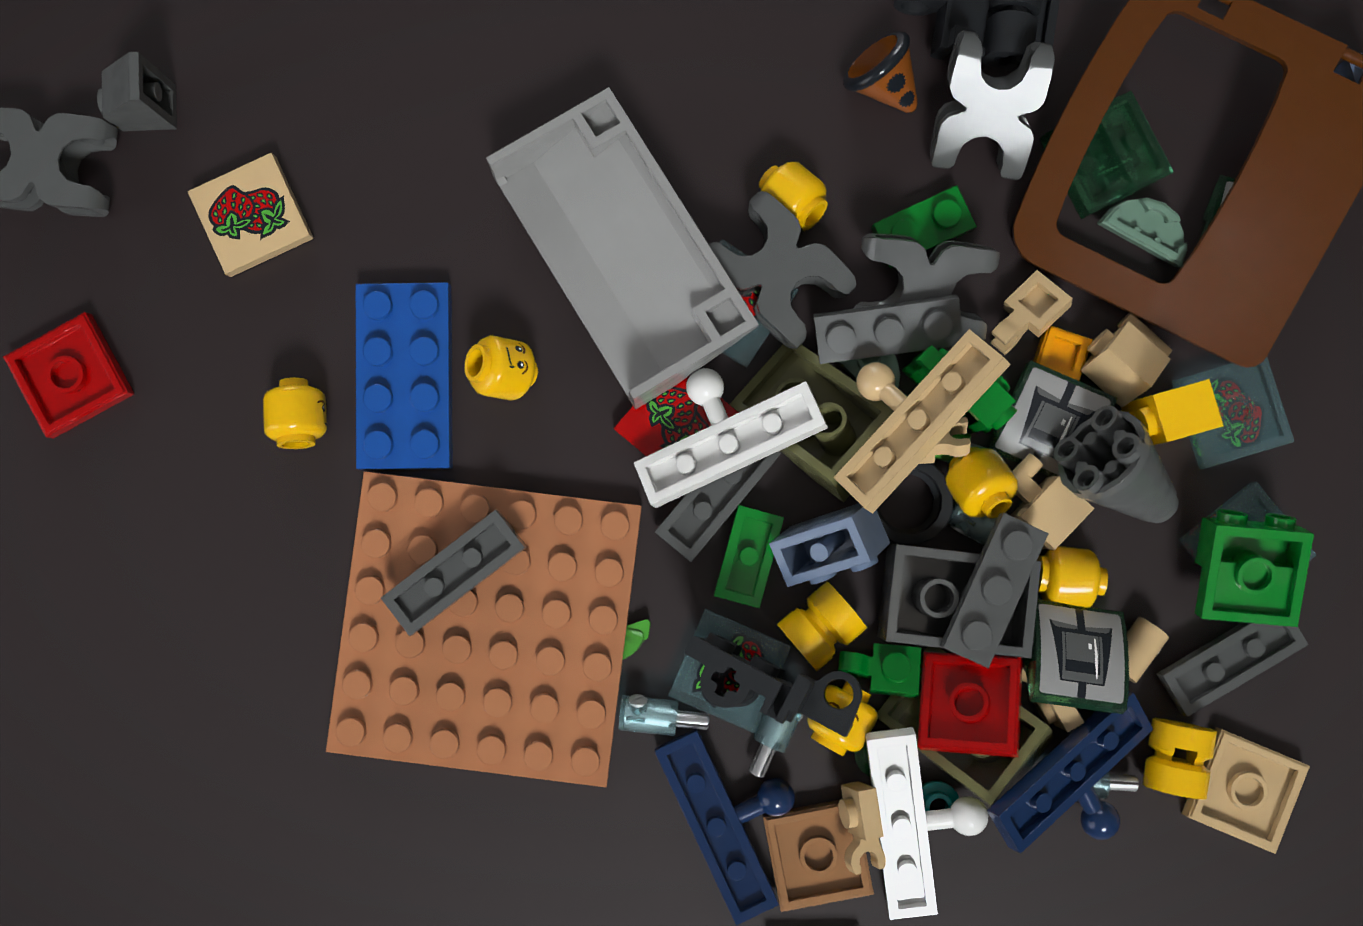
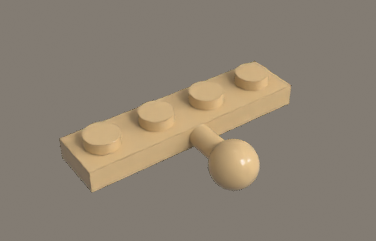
M969 329L908 397L895 386V375L887 365L880 362L865 365L857 375L856 385L858 391L868 400H882L894 412L833 478L866 510L873 514L1011 364Z

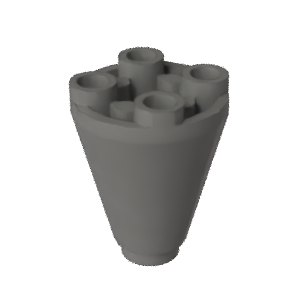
M1103 406L1090 419L1080 424L1069 437L1062 439L1054 449V458L1059 462L1058 473L1062 484L1079 498L1152 523H1162L1168 520L1178 508L1177 492L1145 425L1129 412L1118 411L1114 406Z

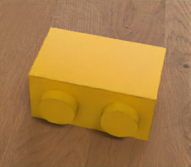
M1210 379L1133 400L1124 407H1121L1122 411L1129 412L1145 425L1154 445L1224 426Z

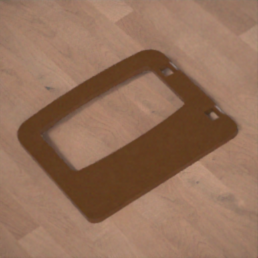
M1128 0L1088 64L1047 142L1012 226L1013 244L1020 256L1031 265L1236 366L1243 368L1255 367L1261 364L1269 354L1363 186V74L1358 83L1333 72L1340 59L1363 69V54L1348 48V45L1253 0H1218L1229 6L1222 19L1197 8L1201 0ZM1171 14H1178L1276 60L1283 68V77L1255 143L1216 215L1173 279L1166 284H1162L1064 237L1057 229V220L1081 161L1124 79L1164 18Z

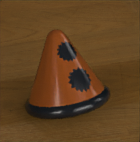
M902 31L888 34L862 52L850 65L844 76L843 85L845 89L852 92L856 91L906 113L915 111L918 100L909 48V35Z

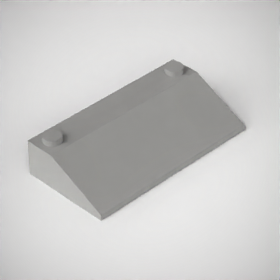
M609 87L486 157L495 181L635 410L679 384L759 326Z

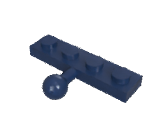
M1124 690V699L1121 704L1105 702L987 810L1009 848L1021 854L1076 801H1079L1083 808L1080 816L1081 826L1090 837L1097 840H1106L1118 832L1120 827L1118 811L1110 803L1101 801L1093 786L1153 730L1134 692Z
M693 729L656 747L654 752L736 926L778 906V898L744 829L743 823L764 813L771 816H782L788 813L795 802V793L792 786L782 778H770L761 784L757 796L734 806L698 729Z

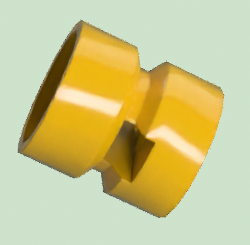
M827 581L807 597L808 609L806 611L796 608L777 623V626L816 671L833 658L832 656L835 654L834 644L837 641L848 645L867 629L857 613Z
M1152 718L1151 726L1153 730L1150 732L1148 745L1155 750V754L1146 758L1142 785L1176 796L1207 799L1211 771L1204 766V762L1213 758L1217 731L1194 724ZM1175 748L1186 750V759L1172 757L1175 753Z

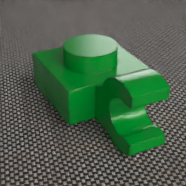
M874 643L872 657L857 652L840 651L838 671L849 673L855 678L871 679L870 693L917 698L919 695L921 648Z

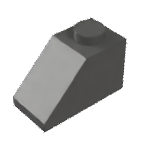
M128 52L102 71V88L98 89L97 103L104 119L123 132L177 129L176 84L141 53Z

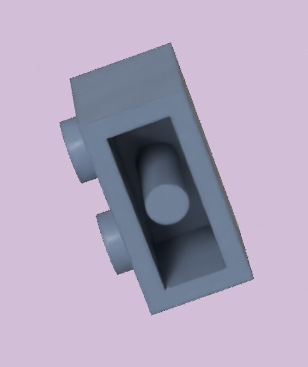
M858 503L792 525L772 540L769 545L786 585L789 587L806 581H810L811 584L821 583L834 577L837 572L849 568L852 572L869 568L879 561L877 555L890 544V541L877 510L872 514Z

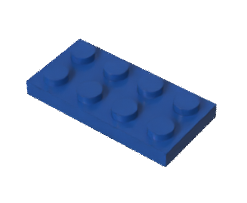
M449 283L356 284V469L358 470L453 469L452 290Z

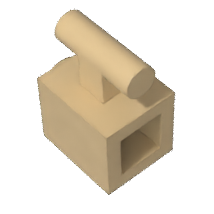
M1131 313L1127 314L1117 325L1119 329L1114 333L1106 329L1094 339L1087 348L1092 355L1081 368V371L1121 407H1124L1153 386L1171 360L1168 356L1172 352V349Z
M1029 453L1012 471L1018 482V489L1015 495L1023 502L1010 516L1049 533L1042 549L1056 550L1094 508L1086 500L1077 497L1064 486L1060 476L1046 477L1040 485L1033 481L1032 478L1043 467V464L1038 458Z

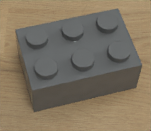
M889 544L886 552L877 637L888 642L943 648L940 646L941 641L980 554ZM1036 561L997 648L995 653L997 655L1031 658L1041 561Z

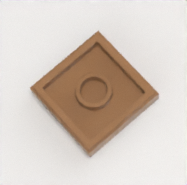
M840 800L792 808L782 816L762 814L781 912L874 895L866 853L860 858L861 874L856 875L846 867L845 851L852 843L854 836L842 824L838 807Z

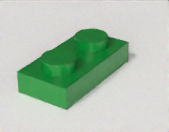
M956 185L874 223L871 229L876 234L910 236L928 252L944 241H952L973 231L977 226Z
M738 505L714 596L760 609L774 557L769 543L780 535L784 517Z

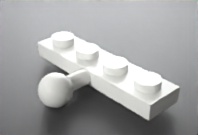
M702 368L690 375L687 380L686 390L689 398L694 403L703 406L711 426L634 462L650 505L657 508L827 429L828 426L806 381L728 418L720 399L724 391V383L721 376L712 369Z
M909 727L866 733L871 784L877 790L884 837L879 838V841L886 856V865L882 870L889 918L891 920L938 914L928 831L954 828L957 832L966 836L977 835L985 829L988 823L987 808L979 799L972 796H964L958 798L951 805V808L925 811L914 728Z

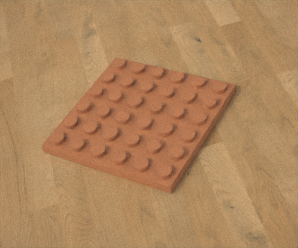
M364 471L326 752L607 787L642 506ZM498 509L527 548L414 635L409 636L382 601L381 597L491 512Z

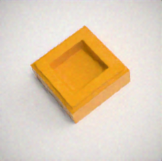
M1050 326L1041 335L1030 370L1038 368L1070 383L1078 384L1082 374L1081 368L1084 366L1089 353L1087 348L1093 339Z

